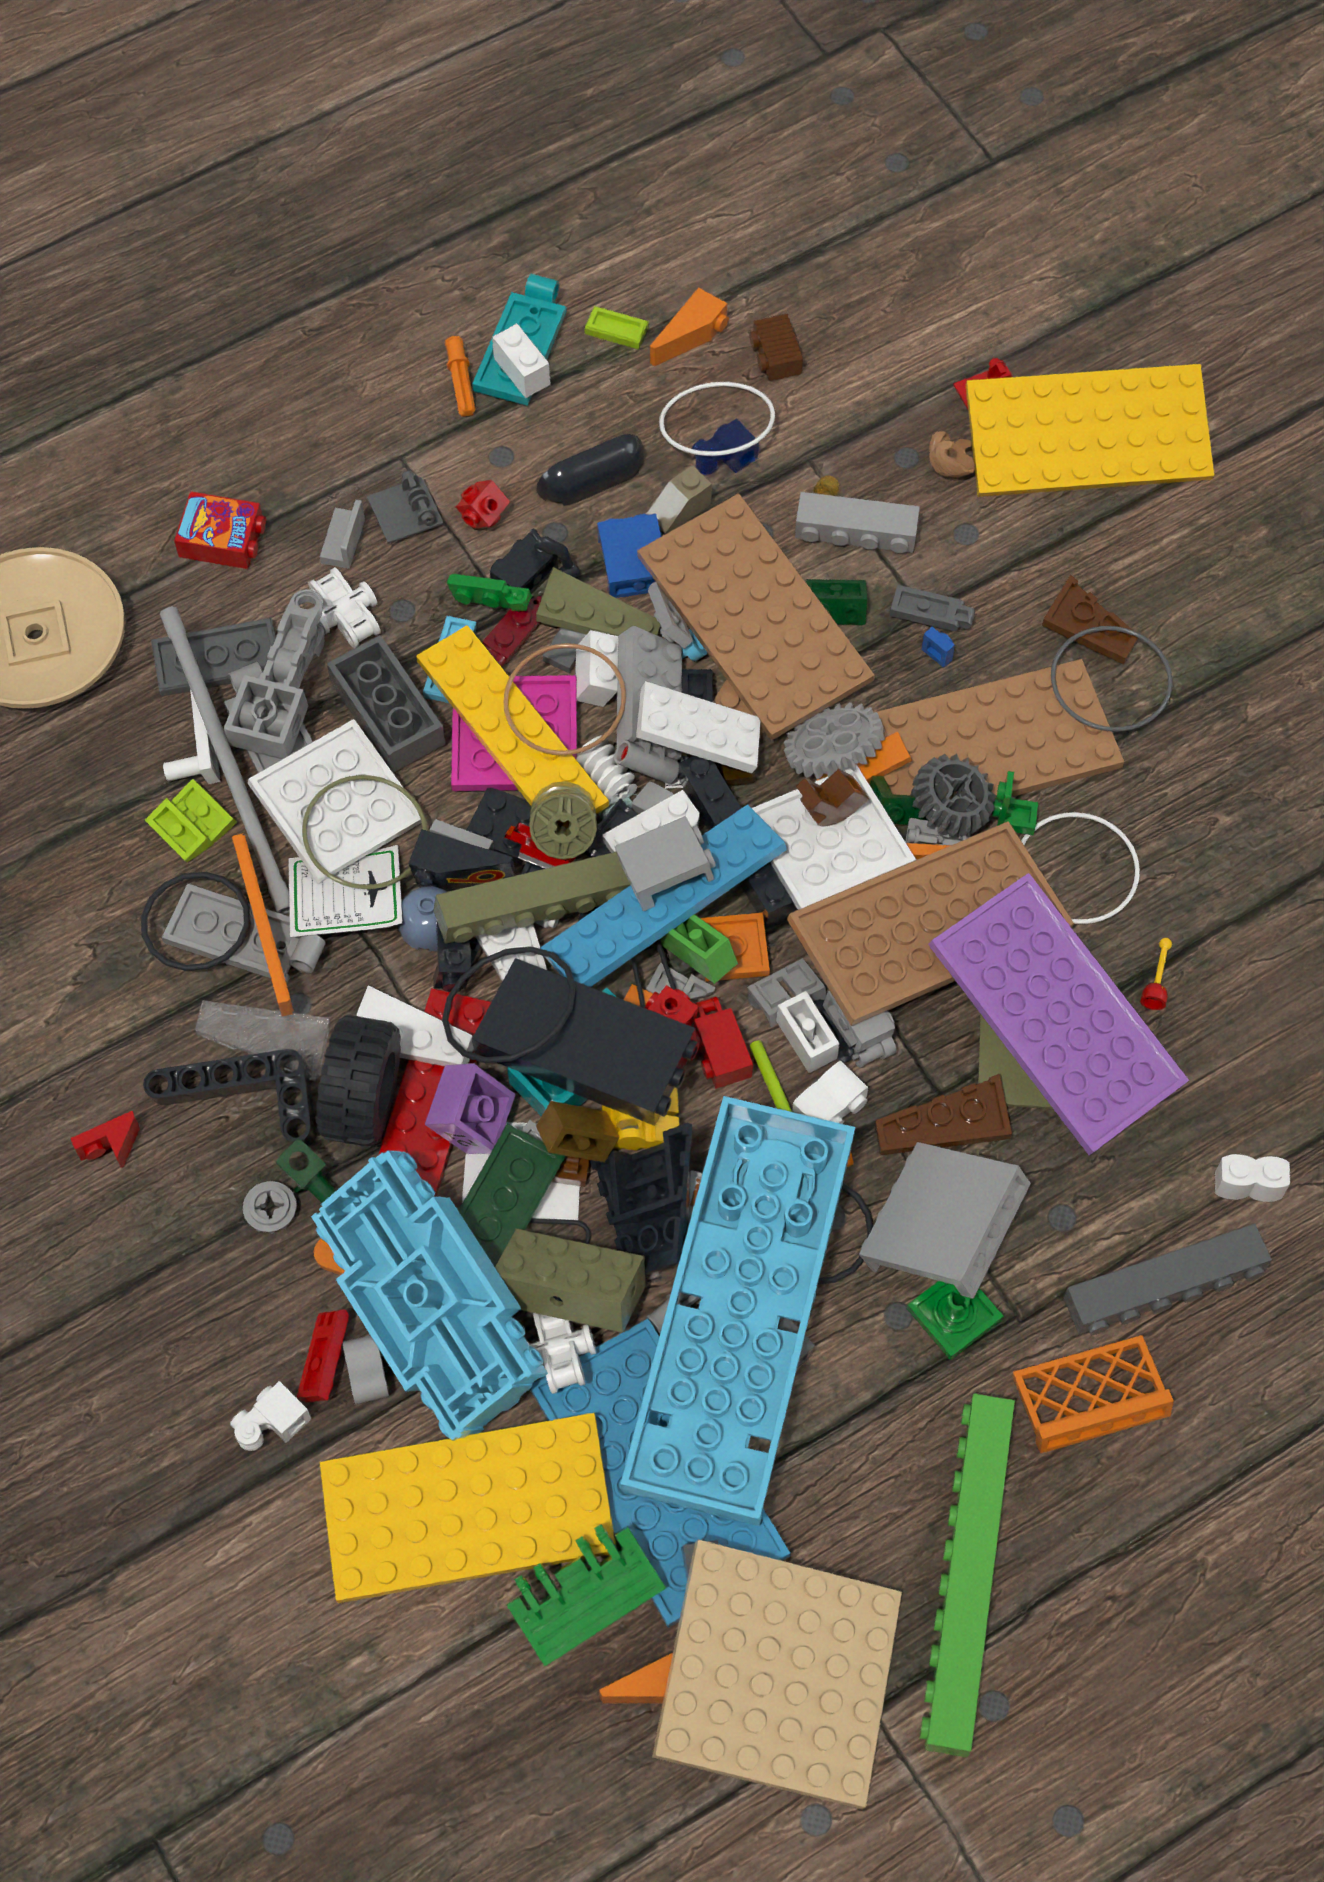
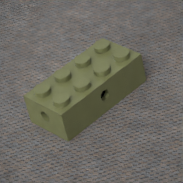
M521 1229L515 1230L495 1267L520 1305V1310L621 1333L624 1332L646 1286L644 1256Z

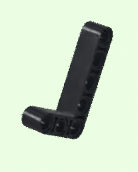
M293 1049L156 1069L149 1072L143 1081L144 1091L160 1105L178 1104L276 1088L282 1135L290 1144L296 1139H301L308 1147L316 1138L309 1068L298 1051ZM288 1062H299L296 1071L290 1074L284 1073V1067ZM266 1066V1072L261 1078H252V1072L256 1067ZM226 1071H233L231 1081L225 1084L219 1082L221 1074ZM194 1076H200L201 1081L196 1088L188 1089L187 1083L189 1079ZM168 1081L166 1091L161 1094H155L156 1085L159 1082ZM295 1092L302 1093V1099L298 1104L294 1106L288 1105V1098L291 1094ZM296 1125H306V1131L301 1137L293 1138L291 1136V1131Z

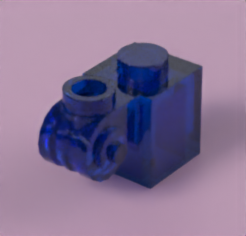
M736 418L729 424L721 425L709 440H698L692 449L699 451H724L743 446L756 438ZM759 442L745 450L727 455L703 456L694 454L696 469L701 474L710 475L717 470V461L723 460L734 473H737L758 459Z

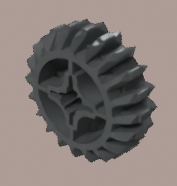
M957 753L951 756L950 759L946 754H943L938 759L933 757L918 770V774L913 779L912 785L914 787L910 796L915 798L912 807L921 809L918 818L926 817L928 819L927 827L934 824L938 828V834L947 830L949 837L955 836L956 833L963 837L969 832L972 834L977 832L989 820V816L993 813L995 807L993 803L996 795L991 792L994 784L986 782L988 773L981 774L978 771L979 764L974 766L969 764V757L960 761ZM957 791V794L950 800L949 797Z

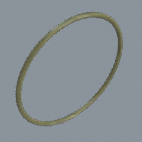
M355 775L330 783L312 799L307 807L302 824L304 846L314 865L331 880L356 889L386 887L410 874L411 869L409 867L401 875L386 882L356 884L342 880L322 867L314 857L308 843V818L318 799L331 788L344 782L373 780L394 787L412 802L419 813L423 830L428 831L424 813L418 802L403 787L390 780L371 775Z

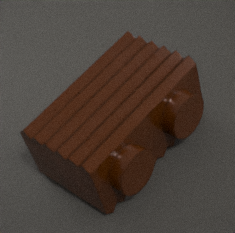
M788 314L754 320L753 331L749 332V338L752 348H758L759 354H757L759 370L766 372L769 381L790 376L794 377L796 374L800 375L802 373L803 356Z

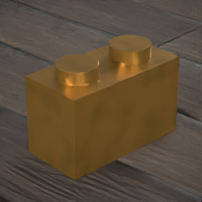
M550 1101L536 1125L548 1153L605 1162L620 1138L606 1111Z

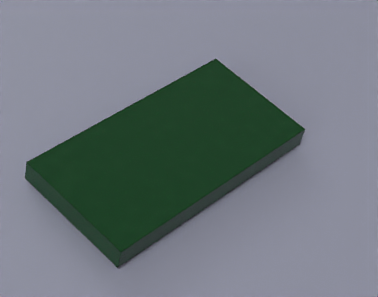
M508 1123L458 1210L494 1267H496L515 1230H525L566 1157L565 1155L548 1153L543 1142Z

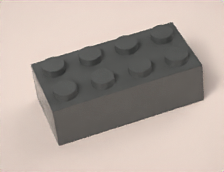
M381 635L327 663L331 684L392 773L445 745L442 724Z

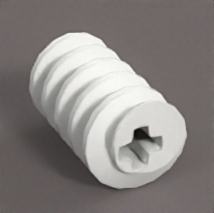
M598 736V737L593 738L592 740H590L589 742H587L585 745H583V747H584V746H587V745H589V744H591V743H593L594 741H596L597 739H599L601 736ZM606 738L597 746L577 753L576 760L606 796L611 806L620 798L623 799L630 794H634L637 790V785L631 784L635 779V775L631 772L626 773L628 768L615 762V754H613L615 748L611 744L606 745L608 743V738Z

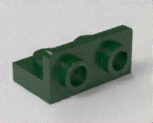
M805 579L806 584L837 625L866 624V580Z

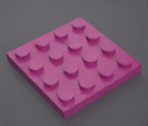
M576 675L515 676L514 684L568 750L577 749ZM453 708L452 791H486L487 788L518 790ZM572 754V756L575 759H577V754Z

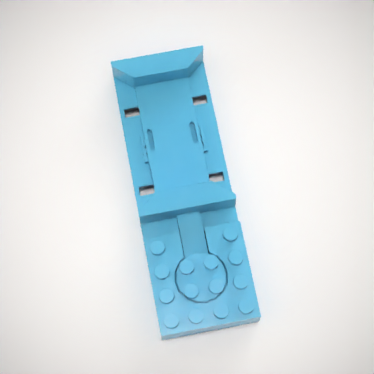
M723 1096L620 1484L623 1492L760 1527L762 1510L812 1305L816 1297L817 1284L850 1156L855 1127ZM684 1293L701 1297L698 1309L677 1304L679 1294ZM786 1318L799 1321L798 1334L777 1329L779 1320ZM649 1410L670 1415L667 1428L646 1423ZM754 1436L770 1440L769 1453L749 1449L750 1437Z

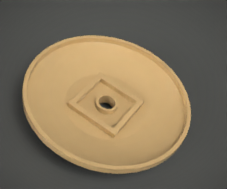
M35 547L1 554L0 706L38 708L63 702L82 693L99 680L109 669L123 641L125 615L122 601L115 585L96 564L66 550ZM34 630L43 631V634L37 639L28 638L29 633Z

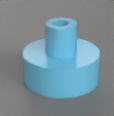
M689 629L693 641L685 649L682 648V659L688 656L691 660L697 661L705 656L707 651L691 629Z

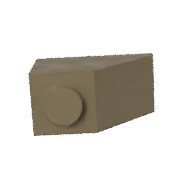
M692 465L668 482L647 512V515L657 514L659 529L665 535L711 505L712 484Z

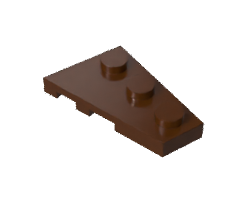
M1072 575L1067 579L1042 623V626L1067 638H1071L1083 630L1099 626H1117L1132 630L1116 614L1105 610L1098 603V598L1091 592L1086 593L1078 585V580ZM1106 630L1088 633L1074 641L1124 665L1138 638L1124 632Z

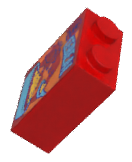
M190 491L174 539L178 557L248 569L251 558L255 559L257 556V539L259 534H263L265 531L266 517L262 515L260 503Z

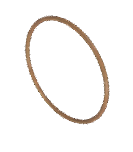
M555 644L533 652L514 669L508 679L504 692L505 717L515 735L529 747L552 755L577 754L597 746L615 730L625 709L626 690L619 670L601 652L580 644ZM560 648L581 649L597 655L612 668L621 688L620 710L609 730L593 743L573 750H550L530 742L515 727L508 708L509 690L520 669L534 657Z

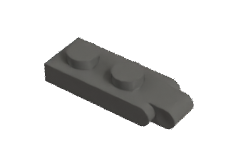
M897 585L890 609V616L951 631H957L958 627L971 628L975 615V609L965 606V602L961 599L902 585Z

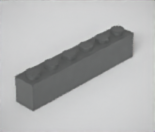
M1252 1224L1068 1287L1063 1299L1078 1334L1081 1335L1089 1332L1090 1335H1096L1106 1331L1110 1324L1119 1321L1122 1324L1134 1322L1141 1317L1140 1314L1151 1310L1154 1314L1163 1312L1172 1307L1171 1303L1184 1300L1185 1303L1195 1301L1203 1296V1292L1215 1289L1216 1292L1227 1290L1234 1285L1235 1281L1244 1278L1248 1282L1256 1280L1266 1274L1265 1271L1272 1259L1256 1224Z

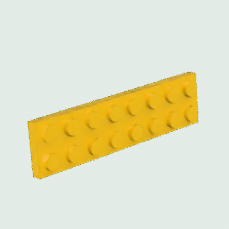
M468 625L416 656L417 663L531 806L533 799L542 788L554 782L567 781L578 784L589 792L595 803L596 814L609 807V800L572 755H552L537 751L526 745L515 735L505 717L503 704L505 687L510 677ZM512 682L508 695V708L512 722L517 730L527 740L540 747L550 750H568L514 682ZM559 819L557 827L565 826L566 829L569 828V820L562 822Z

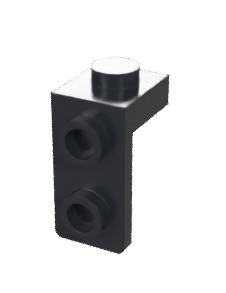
M436 920L438 964L433 975V988L451 992L460 976L471 968L470 940L462 943L454 941L445 944ZM469 978L464 981L459 990L466 989Z

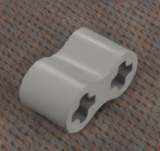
M371 1335L343 1341L355 1404L389 1397L381 1352Z

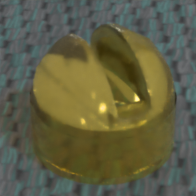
M823 476L814 486V493L837 496L840 490L839 482L833 476Z

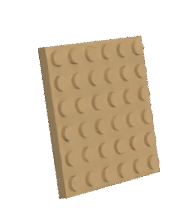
M697 1540L694 1545L652 1757L859 1809L866 1808L902 1592Z

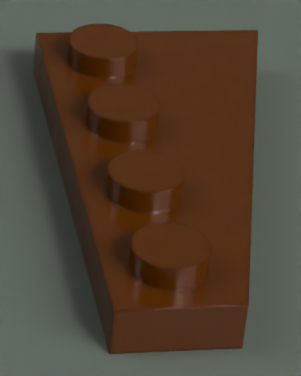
M1000 1073L989 1077V1080L982 1083L970 1084L962 1087L958 1092L947 1096H938L926 1104L918 1107L914 1105L875 1120L880 1156L912 1152L917 1142L943 1148L1011 1139L1012 1131Z

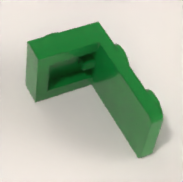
M1008 771L1005 782L999 781L992 817H998L997 826L1009 822L1016 833L1034 835L1038 802L1011 798L1014 772Z

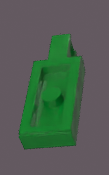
M451 574L447 581L455 601L463 604L476 603L484 604L491 608L505 607L510 608L512 611H526L532 598L529 589L508 586L504 580Z

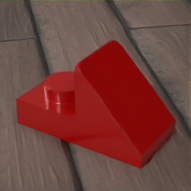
M130 1111L70 1139L81 1161L96 1159L102 1156L106 1150L112 1148L122 1169L140 1127L133 1111Z

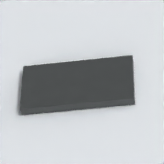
M272 618L186 633L207 688L231 684L228 673L258 662L263 672L268 661L267 655L270 647L274 645L276 639ZM169 637L151 639L161 697L189 692L191 689L172 641Z

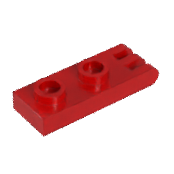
M342 1309L318 1314L297 1399L307 1403L328 1400L334 1384L333 1378L337 1362L342 1353L341 1346L349 1318L346 1310Z

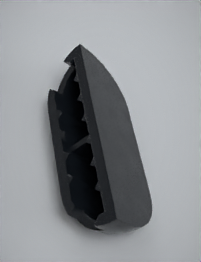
M625 434L566 458L551 466L540 477L536 487L537 494L545 501L549 499L555 502H563V506L580 502L628 481L639 473V469L644 462L645 451L643 443L638 436Z

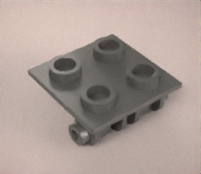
M412 471L403 473L400 485L367 496L388 544L444 524L423 477L419 478Z

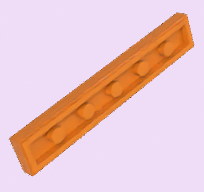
M243 833L232 836L281 1016L284 1017L293 1014V1006L246 838Z

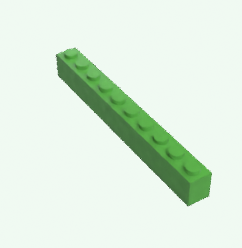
M973 1394L970 1404L963 1405L961 1424L967 1425L966 1437H959L956 1458L963 1460L961 1471H955L952 1485V1492H958L957 1505H950L947 1524L954 1527L952 1540L946 1539L943 1560L949 1561L948 1574H941L938 1595L945 1596L943 1610H936L934 1631H940L938 1645L932 1644L929 1666L935 1667L934 1681L927 1680L924 1702L931 1704L929 1717H922L919 1736L920 1739L926 1740L924 1750L966 1758H968L971 1752L1015 1400Z

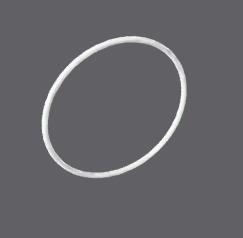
M713 382L689 388L676 395L664 407L659 425L664 438L674 447L696 455L720 456L745 450L761 441L774 424L775 410L769 398L753 387L733 382ZM729 386L751 391L760 396L770 408V422L760 436L743 446L724 451H699L684 447L672 440L664 428L666 412L673 403L691 392L709 387Z
M1077 812L1053 815L1038 822L1035 831L1048 822L1066 817H1081L1100 822L1115 831L1127 844L1132 854L1135 877L1132 889L1126 899L1116 909L1100 917L1072 919L1074 924H1090L1103 921L1117 914L1129 903L1138 886L1140 868L1133 845L1120 829L1100 817ZM1025 834L1021 840L1023 845H1025L1031 835Z

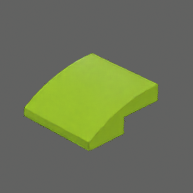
M194 779L172 801L166 798L145 819L186 862H189L208 849L237 823Z

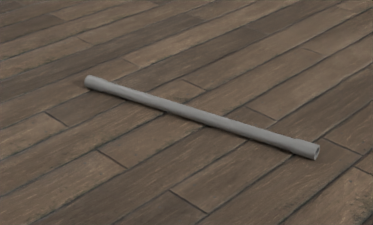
M167 607L160 612L161 620L169 639L173 643L258 859L277 913L287 914L290 912L289 890L281 877L187 639L186 630L177 607Z

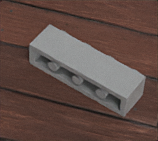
M801 492L795 538L803 539L807 542L820 541L839 546L852 545L865 549L876 548L892 550L896 553H914L920 506Z

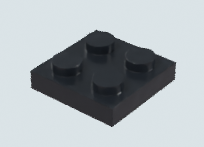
M487 788L466 831L493 840L495 852L511 856L514 862L522 864L523 859L518 858L522 844L505 838V833L511 825L516 827L518 823L530 827L531 805L523 798L495 788Z

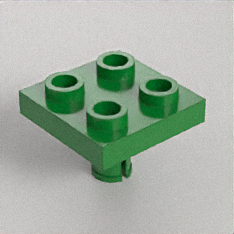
M937 1281L907 1304L906 1308L949 1360H952L996 1326L1004 1317L980 1288H978L974 1298L962 1296L953 1284Z

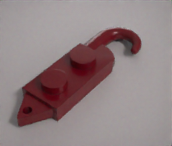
M541 596L530 599L526 611H512L510 609L483 640L482 644L501 667L510 661L541 624V622L536 621V613L541 602Z

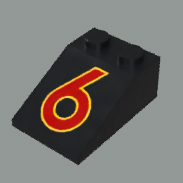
M423 829L420 831L408 863L416 883L419 884V888L434 886L447 892L518 875L511 856Z

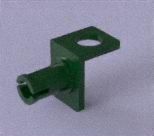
M296 1139L276 1160V1164L298 1184L293 1189L296 1193L301 1189L304 1191L308 1189L323 1203L337 1191L321 1175V1169L326 1164L301 1139ZM294 1152H302L308 1159V1165L302 1171H296L289 1165V1157Z

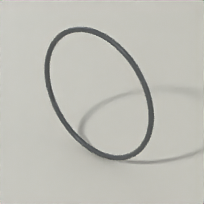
M1099 626L1075 634L1060 647L1051 667L1052 688L1060 705L1079 722L1099 730L1127 731L1149 723L1163 711L1172 692V672L1163 652L1147 637L1123 627ZM1109 630L1131 634L1150 645L1162 659L1168 676L1166 696L1155 713L1133 725L1109 727L1087 721L1073 712L1060 696L1056 685L1055 672L1062 652L1074 640L1088 633Z

